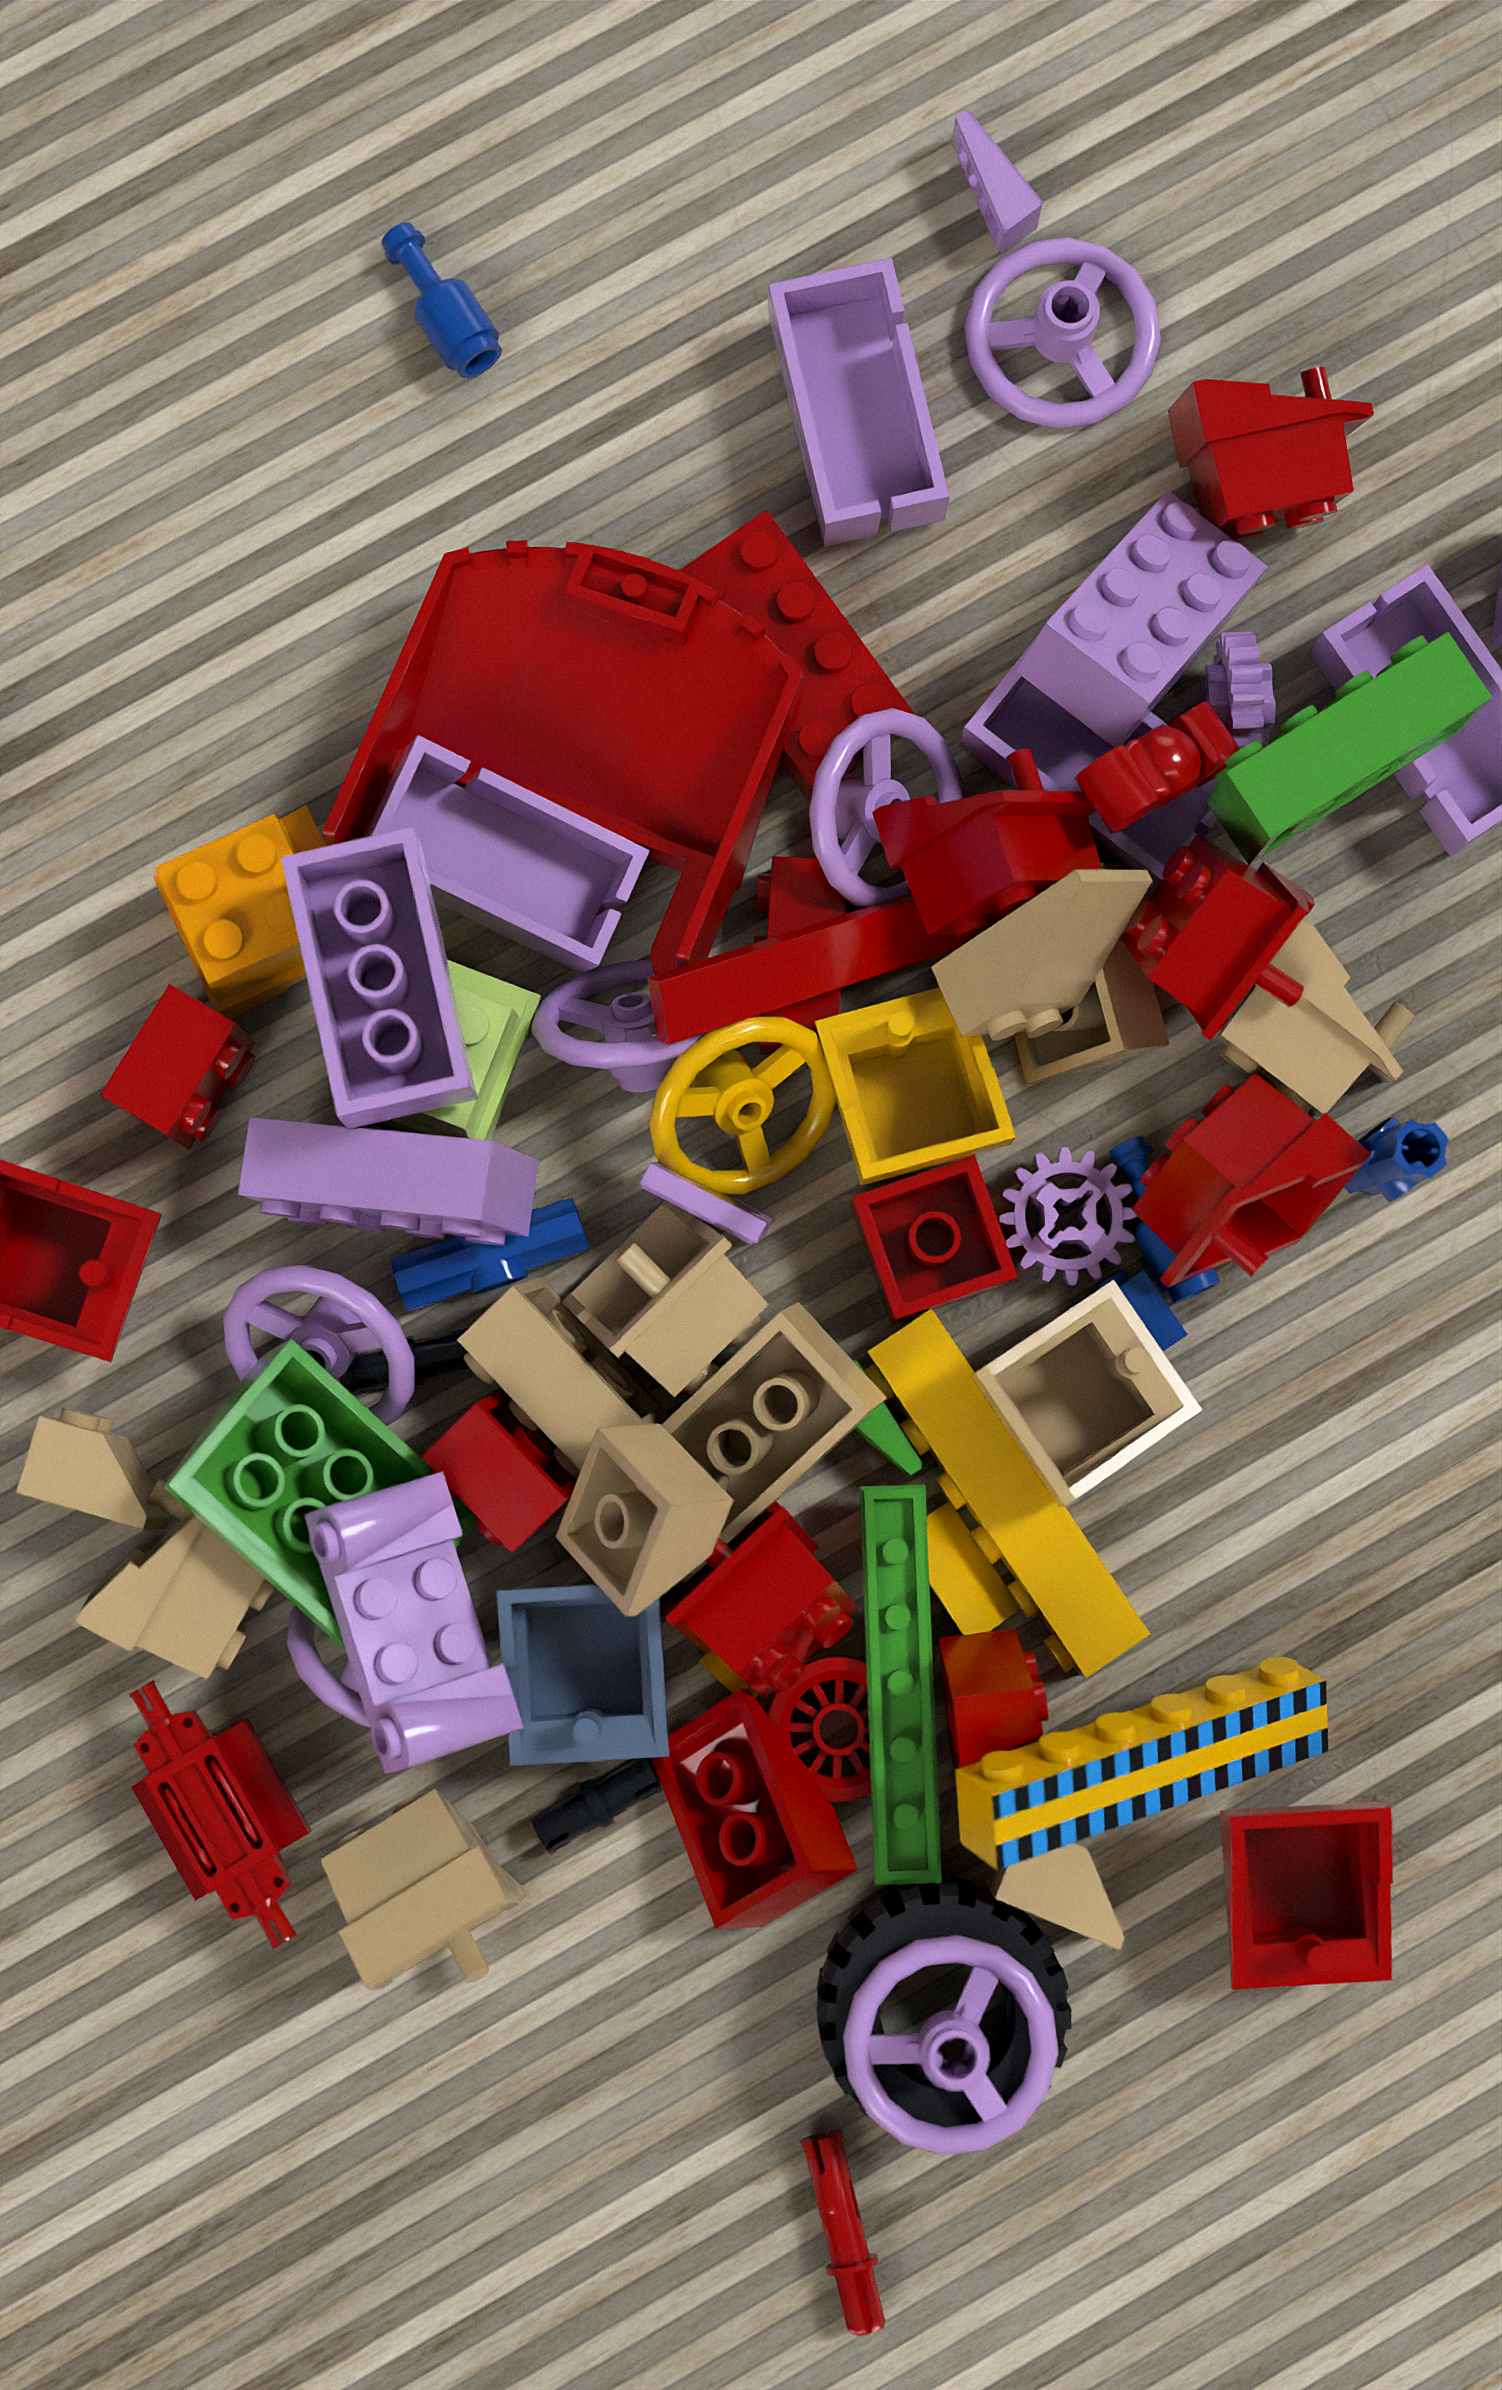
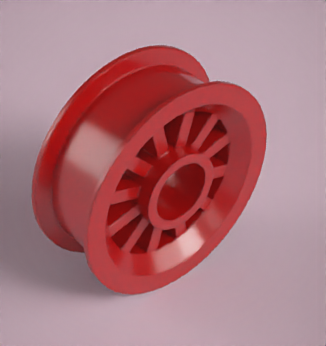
M828 1655L803 1663L806 1667L805 1671L795 1684L780 1694L774 1693L767 1715L829 1802H849L871 1795L870 1763L863 1767L855 1750L860 1747L869 1753V1741L864 1739V1734H869L868 1723L863 1721L868 1718V1706L858 1711L856 1709L867 1691L866 1661L846 1655ZM834 1680L833 1701H828L819 1683ZM844 1680L858 1684L848 1702L843 1701ZM810 1688L813 1689L821 1704L818 1709L800 1699ZM794 1707L811 1716L812 1722L790 1721ZM844 1710L855 1718L856 1732L853 1738L844 1745L835 1746L828 1744L820 1736V1722L830 1711ZM790 1732H812L813 1735L794 1746L792 1745ZM818 1745L820 1748L808 1766L798 1755ZM828 1754L832 1755V1775L818 1772ZM843 1755H848L856 1770L855 1773L841 1776Z

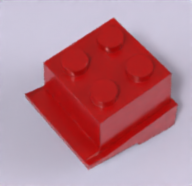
M1324 366L1308 369L1300 373L1305 397L1272 395L1269 384L1203 379L1192 382L1168 409L1179 467L1188 466L1200 515L1234 541L1240 542L1263 535L1264 529L1275 526V522L1285 520L1287 530L1321 523L1324 521L1323 516L1336 513L1338 511L1336 504L1354 492L1346 437L1374 415L1372 403L1332 399Z
M1020 749L1006 757L1016 790H1000L936 804L934 796H923L880 806L872 812L889 867L902 868L928 935H956L958 941H970L1074 870H1102L1088 815L1096 810L1082 791H1044L1030 749Z
M1197 834L1188 847L1186 845L1181 846L1169 858L1162 874L1164 880L1150 899L1143 898L1126 925L1121 940L1145 975L1182 1002L1202 1029L1201 1035L1211 1041L1218 1030H1221L1228 1021V1017L1253 984L1287 1007H1292L1302 996L1304 986L1270 962L1315 904L1313 897L1308 892L1264 862L1255 870Z
M1256 1073L1236 1091L1226 1084L1201 1111L1206 1118L1198 1122L1193 1117L1187 1119L1165 1144L1172 1152V1155L1169 1156L1166 1152L1163 1153L1139 1180L1147 1189L1132 1210L1177 1255L1159 1280L1167 1287H1170L1230 1261L1236 1263L1250 1277H1253L1268 1261L1269 1257L1267 1256L1297 1244L1307 1234L1372 1154L1326 1113L1316 1121Z
M0 1159V1327L112 1362L162 1214Z
M777 1501L766 1509L767 1512L730 1547L718 1537L711 1556L705 1560L709 1567L676 1599L671 1600L662 1608L667 1614L665 1619L672 1627L674 1626L706 1654L712 1650L736 1675L764 1699L773 1691L780 1694L795 1684L805 1671L806 1667L803 1662L821 1645L824 1648H828L837 1643L850 1630L853 1624V1620L850 1617L860 1609L813 1556V1553L819 1548L818 1545L785 1507L781 1506Z
M1381 1802L1220 1810L1232 1990L1392 1981L1391 1884H1393L1392 1812L1390 1806Z

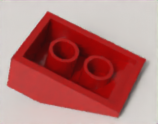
M739 1689L668 1735V1757H652L715 1929L764 1927L859 1870L835 1809L749 1689Z

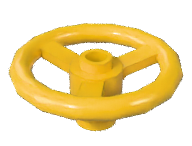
M754 1016L707 1032L681 1053L657 1088L649 1119L654 1155L659 1163L723 1194L743 1195L777 1182L803 1162L828 1129L836 1102L820 1039L816 1032L785 1017ZM751 1042H779L783 1044L757 1067H753L740 1052L732 1050ZM806 1062L810 1067L813 1087L807 1115L790 1140L769 1155L761 1125L768 1118L773 1108L774 1096L772 1089ZM710 1115L724 1132L735 1135L744 1168L711 1171L691 1162L678 1146L675 1128L676 1117Z

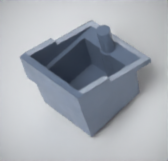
M597 1584L515 1588L497 1591L501 1659L524 1727L508 1733L510 1766L669 1756L660 1597L637 1616L626 1617Z

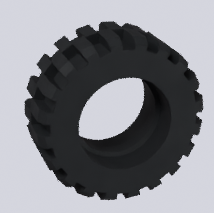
M952 1877L951 1881L941 1880L942 1883H915L897 1888L896 1884L879 1891L880 1897L867 1906L861 1903L848 1916L849 1922L841 1933H835L827 1948L828 1955L824 1967L820 1968L816 1987V2013L820 2041L825 2059L829 2061L833 2070L834 2079L845 2095L850 2094L858 2103L859 2111L869 2119L871 2118L868 2116L848 2080L843 2042L844 2030L854 1994L877 1964L916 1940L953 1935L964 1936L999 1946L1032 1972L1053 2009L1058 2045V2057L1055 2067H1062L1067 2052V2047L1064 2044L1065 2031L1071 2029L1072 2008L1067 2002L1066 1990L1069 1987L1064 1969L1057 1960L1054 1953L1055 1950L1037 1924L1024 1910L995 1899L989 1889L974 1885L972 1880ZM999 1981L1004 2001L1003 2020L998 2035L989 2046V2064L985 2074L1004 2103L1007 2104L1024 2081L1031 2055V2043L1026 2015L1013 1992ZM880 2006L877 2010L871 2034H885L880 2018ZM914 2063L873 2064L874 2072L889 2099L914 2119L942 2127L977 2124L983 2120L963 2090L952 2091L937 2086L928 2078L923 2067Z

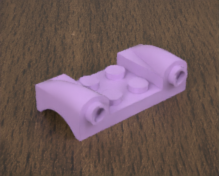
M443 1472L325 1506L305 1515L310 1532L311 1546L319 1561L370 1725L373 1746L380 1758L384 1774L405 1770L524 1728L504 1664L492 1666L452 1540L463 1534Z

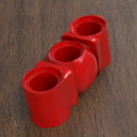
M1205 701L1176 717L1168 725H1160L1140 738L1105 753L1084 768L1075 777V780L1112 834L1144 817L1152 809L1161 808L1182 794H1186L1194 788L1201 787L1215 779V776L1227 767L1224 762L1241 748L1209 701Z

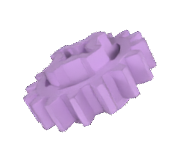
M1251 632L1220 633V639L1216 641L1217 654L1213 656L1214 665H1205V677L1200 682V703L1209 701L1240 748L1255 740H1258L1262 745L1261 739H1269L1270 726L1275 723L1276 702L1273 696L1271 664L1259 663L1260 648L1256 646L1255 634H1251Z
M1061 1147L1054 1164H1051L1042 1152L1036 1154L1033 1158L1036 1173L1032 1175L1029 1171L1019 1167L1013 1173V1177L1021 1186V1189L1019 1191L1004 1189L1001 1193L1000 1199L1006 1204L1013 1206L1012 1212L1002 1214L997 1218L1000 1226L1012 1227L1014 1235L1005 1241L1008 1250H1014L1020 1247L1024 1252V1256L1020 1259L1017 1266L1021 1271L1029 1268L1034 1263L1041 1266L1040 1282L1043 1284H1047L1055 1272H1061L1065 1286L1073 1287L1077 1282L1078 1271L1081 1270L1094 1282L1101 1278V1269L1098 1264L1100 1260L1112 1267H1116L1121 1263L1122 1259L1114 1249L1115 1244L1130 1245L1135 1239L1133 1234L1122 1229L1123 1222H1128L1138 1217L1132 1208L1122 1207L1121 1199L1133 1189L1130 1184L1113 1186L1110 1179L1114 1176L1117 1166L1113 1163L1101 1171L1093 1168L1095 1161V1152L1088 1150L1079 1163L1072 1162V1156L1068 1147ZM1057 1176H1073L1085 1181L1079 1188L1059 1189L1052 1182L1048 1183L1046 1180ZM1084 1196L1086 1201L1079 1208L1080 1213L1075 1219L1081 1229L1078 1230L1070 1226L1063 1232L1060 1230L1050 1239L1048 1234L1055 1227L1054 1222L1059 1216L1057 1210L1053 1208L1054 1204L1064 1209L1071 1203L1074 1205ZM1101 1197L1105 1200L1109 1215L1106 1234L1104 1233L1105 1230L1097 1224L1096 1202ZM1028 1200L1031 1202L1030 1205L1038 1211L1039 1232L1033 1238L1030 1237L1025 1222V1209ZM1075 1245L1088 1255L1078 1259H1060L1049 1254L1056 1246Z

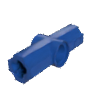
M1391 1116L1357 1140L1372 1155L1345 1186V1189L1350 1194L1354 1192H1365L1370 1196L1382 1194L1388 1202H1392L1408 1192L1420 1181L1433 1177L1447 1164L1445 1149L1449 1139L1435 1122L1420 1124L1411 1119L1400 1124L1395 1116Z
M569 1198L540 1209H533L528 1237L506 1235L504 1246L466 1241L464 1236L454 1235V1238L391 1258L390 1262L399 1293L406 1310L410 1312L447 1301L452 1297L472 1291L473 1294H480L510 1285L526 1278L529 1271L591 1250L574 1199Z

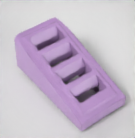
M965 109L955 116L952 144L994 244L999 252L1004 254L1037 229L1042 200L970 111L967 112Z

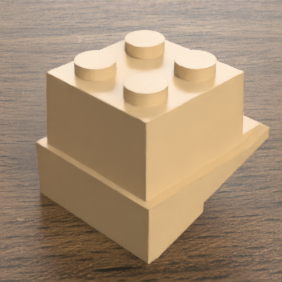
M1303 918L1270 962L1304 986L1300 999L1292 1007H1287L1254 985L1219 1032L1216 1039L1226 1046L1219 1056L1247 1078H1250L1259 1071L1276 1085L1274 1088L1306 1113L1310 1111L1317 1116L1327 1113L1364 1070L1372 1074L1381 1083L1398 1079L1403 1070L1389 1049L1413 1021L1415 1015L1403 1005L1394 1001L1373 1028L1344 987L1351 977L1314 925Z
M666 1200L561 1302L617 1358L625 1352L673 1397L682 1390L686 1393L688 1392L690 1396L699 1390L719 1370L712 1360L728 1344L732 1348L735 1347L739 1350L765 1325L766 1322L759 1314L769 1305L724 1255L733 1245L697 1216Z
M1114 1280L971 1375L1059 1507H1065L1202 1410Z
M159 1478L147 1502L180 1519V1521L150 1550L145 1552L137 1547L90 1592L74 1623L129 1652L133 1650L134 1646H137L208 1680L216 1665L226 1670L229 1668L246 1637L244 1633L247 1626L240 1623L249 1606L260 1612L274 1586L164 1488L166 1482Z
M436 1789L428 1793H418L404 1799L394 1808L393 1815L370 1829L363 1828L349 1833L338 1842L335 1851L320 1859L348 1926L338 1932L364 1986L369 1990L383 1989L394 1982L392 1978H397L446 1946L449 1947L467 1983H473L482 1979L488 1974L489 1967L470 1931L504 1910L513 1908L520 1903V1900L530 1895L525 1885H520L493 1859L476 1828Z

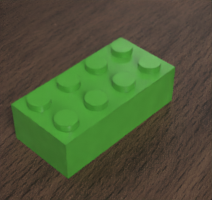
M1446 632L1429 644L1423 635L1415 638L1390 656L1389 659L1392 663L1382 669L1376 675L1377 677L1373 678L1368 670L1358 674L1335 691L1337 698L1328 703L1320 713L1317 712L1313 705L1306 707L1279 727L1282 732L1273 738L1268 746L1263 748L1260 742L1255 740L1235 752L1224 762L1227 767L1215 776L1218 785L1207 800V804L1248 865L1253 864L1462 731L1492 699L1491 694L1449 632Z

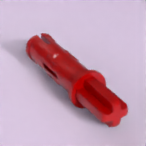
M832 2130L827 2133L828 2136H826L825 2132L817 2133L802 2139L801 2145L805 2150L831 2263L826 2266V2272L829 2276H835L848 2332L851 2335L857 2336L870 2335L883 2329L886 2322L873 2271V2266L877 2264L878 2258L875 2253H869L842 2140V2130Z

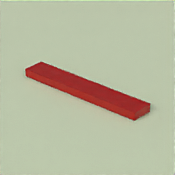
M909 893L648 977L657 1039L670 1045L958 949L969 941H958L956 935H928L913 895Z

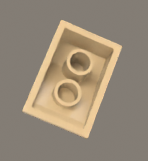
M1074 870L931 966L961 1035L989 1034L991 1039L995 1041L1007 1038L1017 1032H1026L1028 1038H1034L1059 1027L1063 1023L1061 1014L1084 999L1151 885L1152 879L1148 871Z

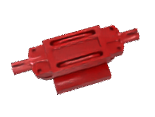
M154 1680L130 1693V1698L132 1697L149 1727L133 1745L149 1775L131 1786L192 1897L196 1901L206 1894L216 1891L231 1919L255 1915L271 1943L272 1949L296 1936L297 1933L293 1930L277 1900L282 1897L293 1881L285 1869L279 1852L306 1836L312 1830L250 1720L245 1719L225 1732L213 1736L211 1731L203 1724L196 1710L179 1712L172 1715Z

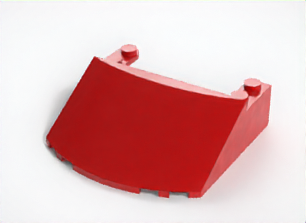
M527 540L506 541L507 548L470 554L469 547L444 553L324 825L322 836L326 846L364 838L404 749L419 735L471 761L466 773L454 784L465 788L467 781L483 767L650 850L646 858L647 860L682 871L651 947L650 959L654 974L657 975L707 959L735 890L739 891L802 687L804 673L791 655L786 656L765 634V627L750 614L745 617L739 611L720 600L718 591L679 570L646 557L613 548L578 542H566L565 548L529 547Z

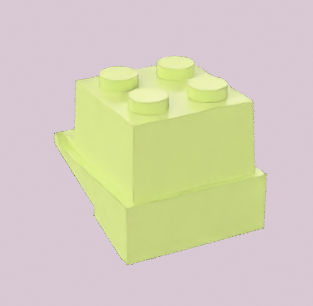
M447 960L478 1099L381 1121L380 1123L407 1133L491 1141L541 995Z

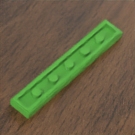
M925 1484L859 1487L875 1885L942 1883Z

